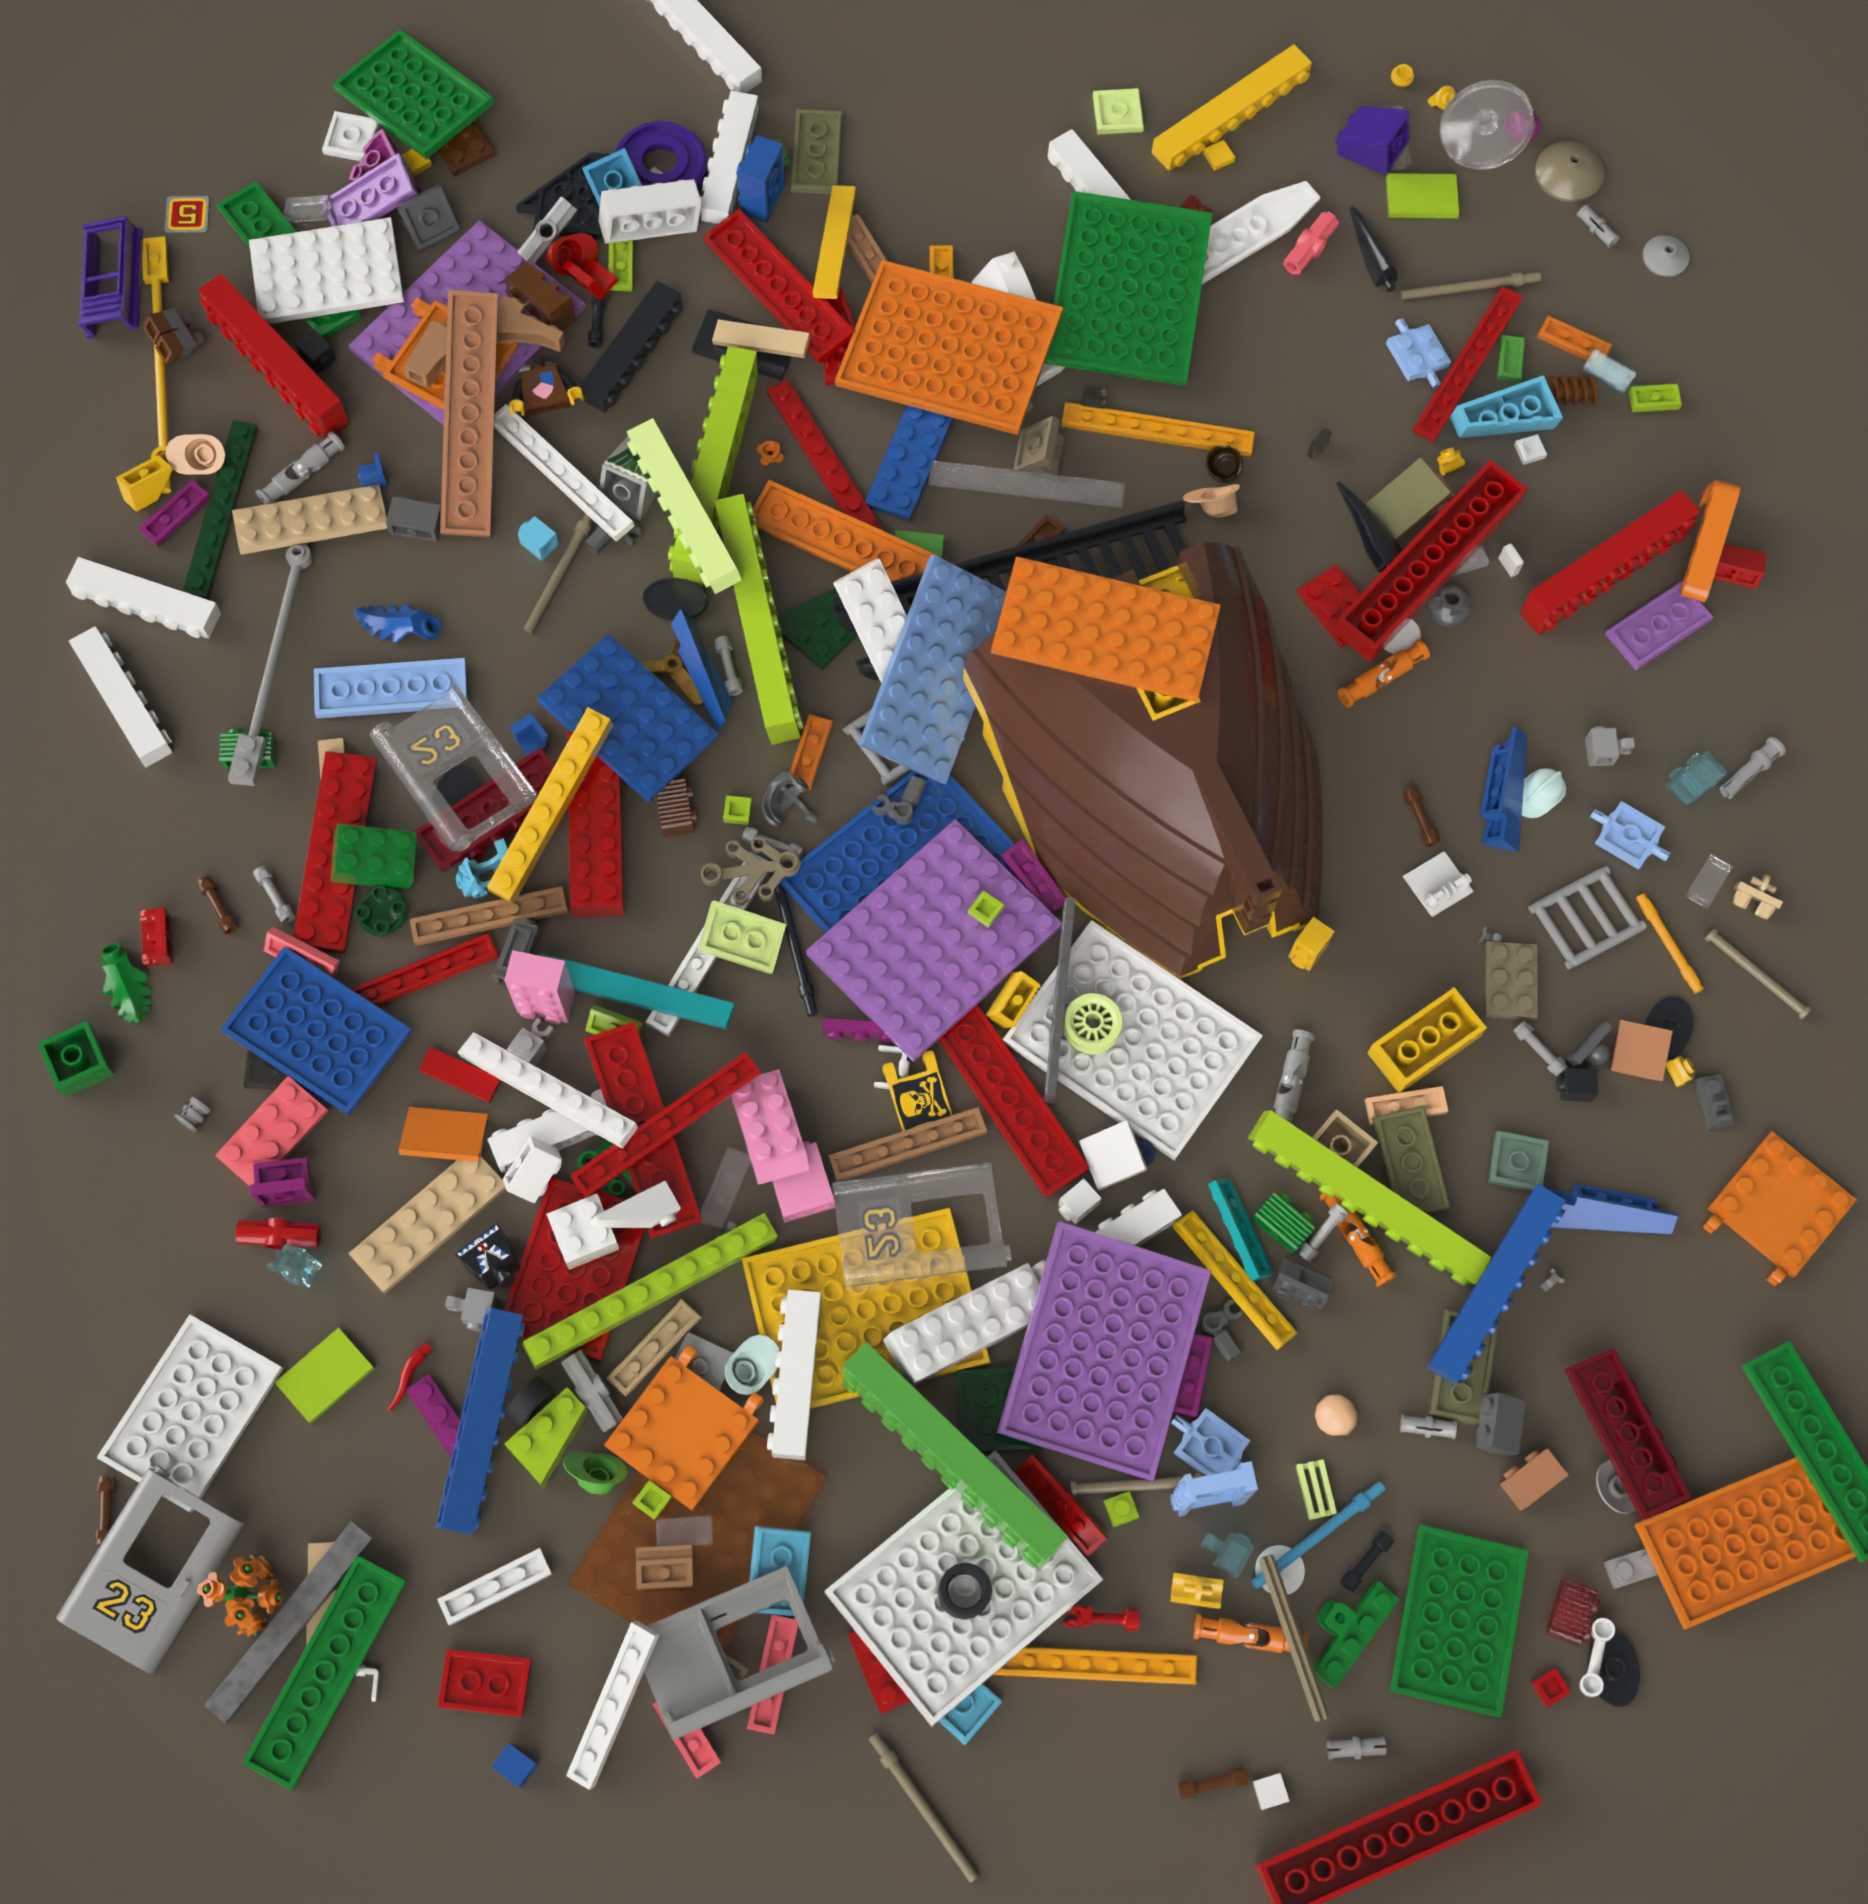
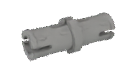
M1588 204L1578 211L1577 216L1590 228L1589 231L1593 235L1596 234L1608 248L1612 247L1619 240L1620 237L1606 224L1607 220L1604 217L1600 218ZM1592 220H1594L1605 232L1603 233V232L1592 222Z
M1401 1415L1400 1432L1424 1434V1437L1430 1438L1432 1435L1455 1439L1457 1422L1436 1420L1432 1416L1420 1418Z
M1358 1736L1352 1737L1351 1740H1327V1748H1339V1750L1327 1751L1329 1759L1353 1757L1354 1760L1361 1759V1756H1385L1386 1748H1374V1746L1386 1745L1384 1737L1359 1739Z

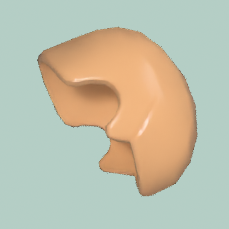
M1329 1395L1317 1404L1315 1419L1318 1427L1326 1434L1346 1436L1357 1425L1358 1413L1354 1403L1345 1396Z

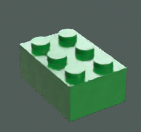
M338 824L334 832L331 882L366 886L382 885L386 888L409 890L414 879L417 832Z

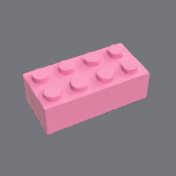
M513 950L505 976V983L517 1013H520V1016L527 1019H535V1017L544 1018L545 1021L551 1024L568 1023L576 994L565 961Z
M779 1069L761 1074L731 1096L758 1185L810 1170L806 1150Z

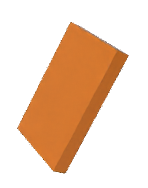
M409 1107L399 1146V1155L479 1162L489 1120L488 1114Z

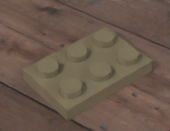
M1485 942L1484 1017L1536 1021L1538 1018L1537 944Z

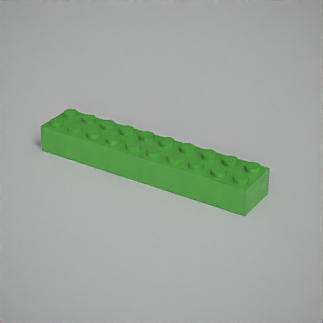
M867 1342L843 1364L841 1378L843 1379L842 1384L852 1394L857 1392L863 1398L862 1404L870 1412L876 1411L883 1418L881 1422L891 1432L896 1430L903 1437L901 1441L909 1450L913 1451L915 1449L923 1456L921 1461L932 1471L936 1469L942 1475L941 1480L951 1490L956 1488L963 1495L961 1500L970 1509L975 1507L982 1514L981 1519L991 1529L996 1527L1003 1534L1001 1536L1002 1540L1010 1548L1016 1547L1023 1553L1021 1557L1031 1568L1036 1566L1041 1570L1063 1547L1068 1536Z

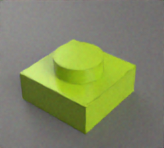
M726 795L723 822L749 825L752 798Z
M983 890L968 909V914L989 928L1004 909V904Z
M649 1480L632 1503L649 1517L656 1520L672 1497Z
M1130 1491L1103 1501L1113 1528L1139 1519Z

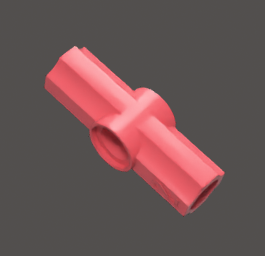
M1329 211L1322 212L1313 225L1301 233L1296 246L1283 263L1289 273L1300 275L1310 261L1321 254L1327 240L1339 225V221L1334 214Z

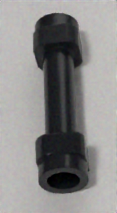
M592 295V328L588 331V346L591 348H600L603 343L601 325L603 309L606 308L607 295L601 300Z
M1381 1531L1372 1541L1374 1545L1352 1571H1347L1340 1580V1583L1348 1591L1354 1592L1361 1584V1577L1379 1555L1382 1552L1386 1553L1394 1543V1540L1384 1531Z

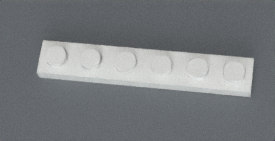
M637 1620L630 1624L566 1775L589 1790L594 1788L660 1635Z

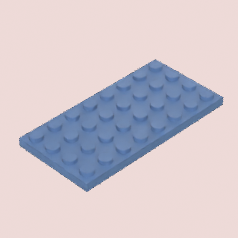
M930 555L859 741V746L940 784L947 783L976 706L963 681L964 664L971 651L977 649L984 640L996 631L1006 591L936 555Z

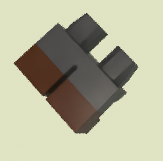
M175 308L149 314L143 325V329L152 344L156 345L155 348L165 365L174 363L177 358L183 356L190 357L193 350L201 347L204 342L200 332L189 333L187 328L192 324V318L189 313H177Z

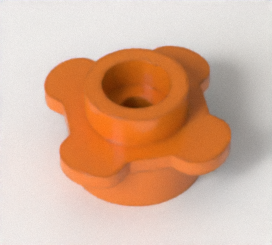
M766 441L757 447V452L761 455L760 462L764 466H768L773 462L780 463L784 459V455L780 453V443L777 441Z

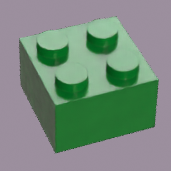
M88 1021L37 1043L54 1085L64 1097L115 1075L97 1032Z

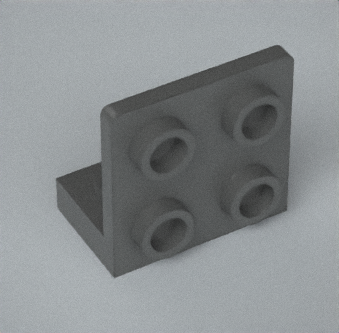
M1284 1258L1271 1289L1276 1291L1275 1294L1282 1299L1291 1300L1292 1298L1301 1302L1300 1305L1309 1311H1321L1330 1298L1328 1293L1334 1280Z

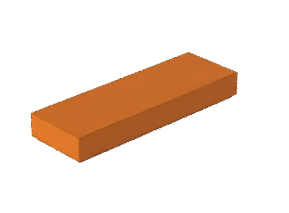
M1549 315L1537 335L1538 339L1602 367L1612 347V344Z
M812 714L808 715L789 772L803 779L809 786L808 790L812 789L833 726V720Z

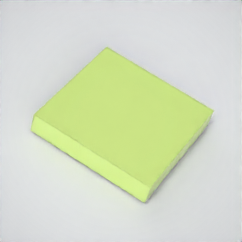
M1139 88L1093 91L1097 135L1143 132L1144 124Z

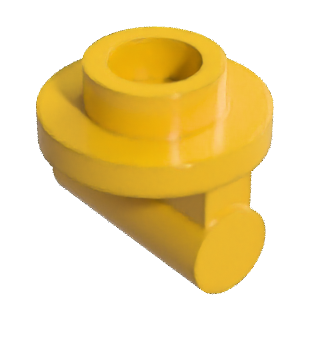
M1447 85L1441 87L1438 92L1428 99L1429 105L1432 107L1436 105L1444 110L1449 109L1455 101L1456 94L1454 88Z
M1454 448L1441 451V456L1437 458L1440 466L1439 470L1443 476L1465 466L1460 450H1455Z
M1679 1056L1666 1063V1069L1676 1087H1680L1694 1078L1693 1072H1695V1067L1689 1058L1684 1059L1682 1056Z

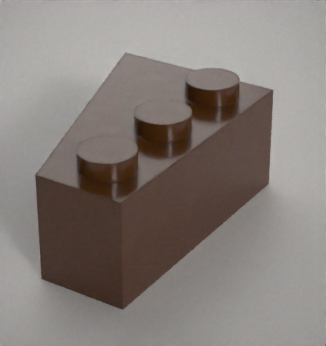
M525 262L505 278L507 288L505 291L510 298H517L525 304L527 316L533 315L540 322L554 325L563 332L576 322L572 296L568 293L562 295L557 291L560 289L557 284L552 283L549 285L544 280L546 278L544 274L530 263Z

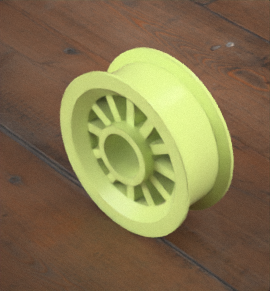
M1096 993L1081 995L1073 1000L1066 1010L1063 1023L1065 1037L1073 1048L1082 1053H1103L1109 1050L1118 1040L1122 1027V1015L1118 1006L1104 995ZM1095 1020L1099 1023V1027L1090 1028L1086 1021Z

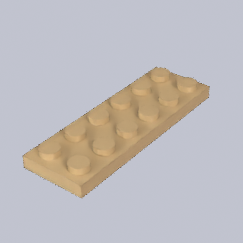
M379 484L232 510L241 555L387 529V518Z
M481 1156L479 1162L456 1160L348 1254L378 1288L386 1294L506 1190L504 1181Z

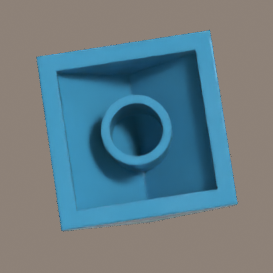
M625 148L582 168L599 207L602 191L642 186Z

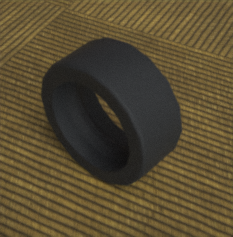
M534 1377L519 1391L510 1403L505 1414L506 1418L521 1429L551 1402L555 1389L541 1377Z
M966 1562L955 1564L946 1570L939 1582L937 1592L939 1603L945 1612L954 1618L963 1620L975 1618L985 1610L990 1602L992 1594L990 1578L976 1564ZM963 1574L977 1579L981 1587L979 1601L972 1607L967 1608L955 1605L948 1593L949 1584L952 1579Z

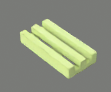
M1324 1459L1296 1465L1308 1519L1312 1520L1336 1515L1337 1511ZM1317 1467L1328 1506L1326 1511L1315 1472ZM1307 1469L1309 1470L1319 1511L1314 1513L1304 1472Z

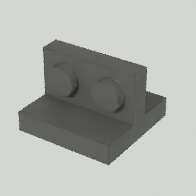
M439 185L396 205L401 215L398 217L401 226L409 232L417 250H421L460 230L443 190Z

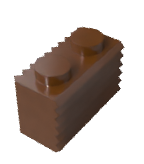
M685 778L673 779L657 794L664 837L694 832L692 824L697 823L695 808L690 809L689 800H693L691 785H686Z

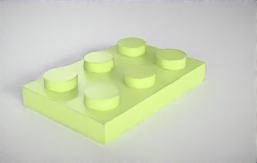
M713 900L697 951L772 974L786 924Z

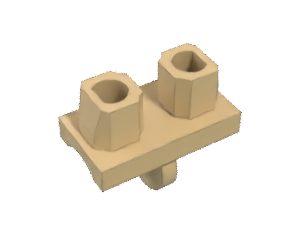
M1765 874L1762 880L1754 876L1752 877L1750 883L1757 886V889L1741 881L1737 882L1734 887L1736 893L1734 894L1732 904L1746 909L1751 898L1757 900L1760 903L1754 914L1767 920L1775 909H1780L1783 901L1764 893V891H1768L1774 894L1777 887L1769 884L1771 876Z

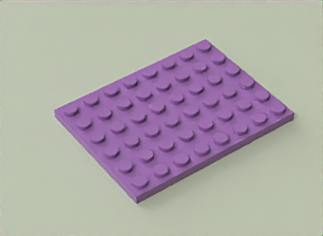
M479 220L403 293L404 302L391 304L348 345L349 350L384 377V372L374 368L376 363L372 359L377 353L384 355L390 360H393L422 319V317L413 313L414 307L411 306L416 297L429 305L436 300L448 307V290L498 293L499 302L503 295L509 297L505 291L507 289L505 278L527 261L517 253L518 250ZM535 263L531 264L545 275L546 278L544 280L549 285L555 283L560 288L557 290L562 295L568 293L572 296L575 318L586 308L585 302ZM517 343L518 350L495 382V397L518 375L519 369L524 364H529L528 359L530 357L538 356L546 347L529 343ZM390 382L444 425V410Z
M955 819L806 950V955L914 1062L1062 927V923ZM983 890L1004 904V909L989 928L968 914V909Z
M1061 1221L1057 1222L997 1433L1132 1476L1154 1481L1211 1270Z

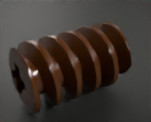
M1555 375L1548 377L1547 384L1557 406L1560 399L1563 400L1564 406L1568 405L1569 399H1572L1574 406L1578 404L1579 399L1582 400L1583 406L1587 405L1588 399H1591L1593 406L1596 405L1598 388L1593 375H1588L1586 378L1584 375H1578L1577 378L1574 375H1569L1567 378L1564 375H1560L1558 378Z

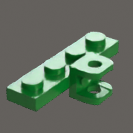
M1374 1581L1354 1610L1343 1603L1326 1601L1316 1615L1319 1625L1335 1637L1317 1660L1313 1669L1315 1674L1333 1689H1336L1399 1601V1598L1380 1581Z

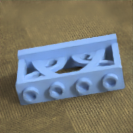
M1252 1461L1240 1463L1234 1471L1192 1478L1191 1473L1185 1474L1174 1488L1173 1494L1170 1495L1173 1510H1178L1179 1517H1182L1190 1509L1232 1501L1233 1507L1244 1505L1258 1490Z

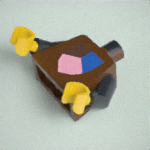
M533 356L528 359L531 370L521 372L522 378L516 381L511 395V402L509 403L510 416H513V413L516 411H520L522 416L526 415V417L570 408V403L574 405L576 398H581L582 401L585 399L581 388L577 387L567 374L560 370L557 371L555 365L545 366L542 356Z

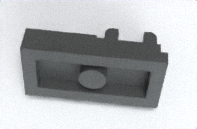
M1717 1074L1696 1078L1693 1082L1708 1131L1734 1126L1735 1119L1722 1075Z

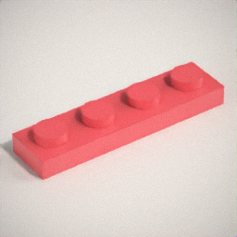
M777 1615L771 1616L759 1672L792 1658L798 1624L795 1619ZM784 1692L752 1705L747 1729L775 1735Z

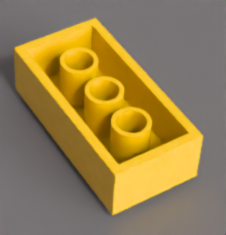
M1454 987L1373 1043L1368 1051V1055L1396 1091L1402 1093L1479 1039L1487 1027Z

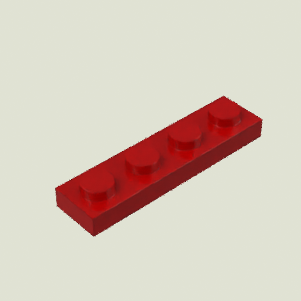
M1033 1454L1014 1472L1086 1557L1090 1556L1109 1538L1036 1454Z

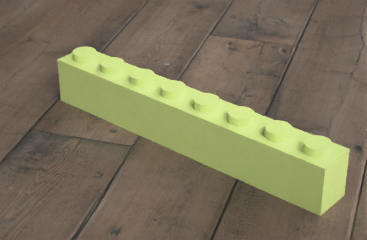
M652 418L627 431L630 438L627 445L633 456L638 454L640 460L637 463L642 473L649 474L650 478L647 481L653 493L659 492L661 497L657 499L663 511L669 510L671 516L668 519L673 529L680 530L681 535L678 537L684 549L690 548L692 553L689 554V557L694 567L701 568L702 573L699 575L705 587L711 586L716 594L742 581L737 567L654 419Z

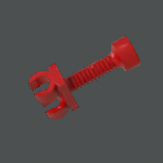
M1075 1606L1064 1613L1073 1614L1075 1620H1069V1623L1064 1622L1062 1624L1066 1628L1076 1626L1078 1628H1085L1093 1623L1121 1624L1126 1631H1138L1140 1615L1138 1608H1125L1124 1613L1118 1614L1092 1612V1607L1083 1608L1082 1606Z

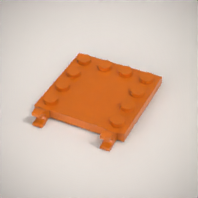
M416 297L411 306L414 307L413 313L422 317V319L393 360L377 353L372 361L376 363L374 365L375 369L384 372V379L444 410L446 368L436 377L429 388L407 379L404 370L405 363L431 321L447 324V306L436 300L429 305ZM517 343L496 344L495 382L518 350Z
M1771 1131L1707 1208L1713 1215L1704 1224L1703 1228L1712 1234L1724 1222L1777 1266L1766 1279L1775 1287L1778 1283H1781L1786 1275L1793 1278L1798 1274L1857 1199Z
M688 1344L678 1360L670 1356L604 1446L693 1511L759 1422L753 1415L764 1400L757 1393L753 1392L742 1408L696 1375L688 1367L697 1357L698 1352Z

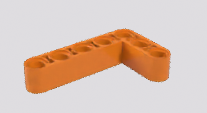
M1715 480L1705 488L1699 505L1705 511L1682 583L1680 596L1701 602L1706 601L1741 486Z

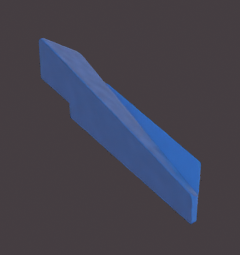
M681 609L671 623V627L681 644L678 653L716 729L720 730L727 720L733 702L701 641L694 618Z

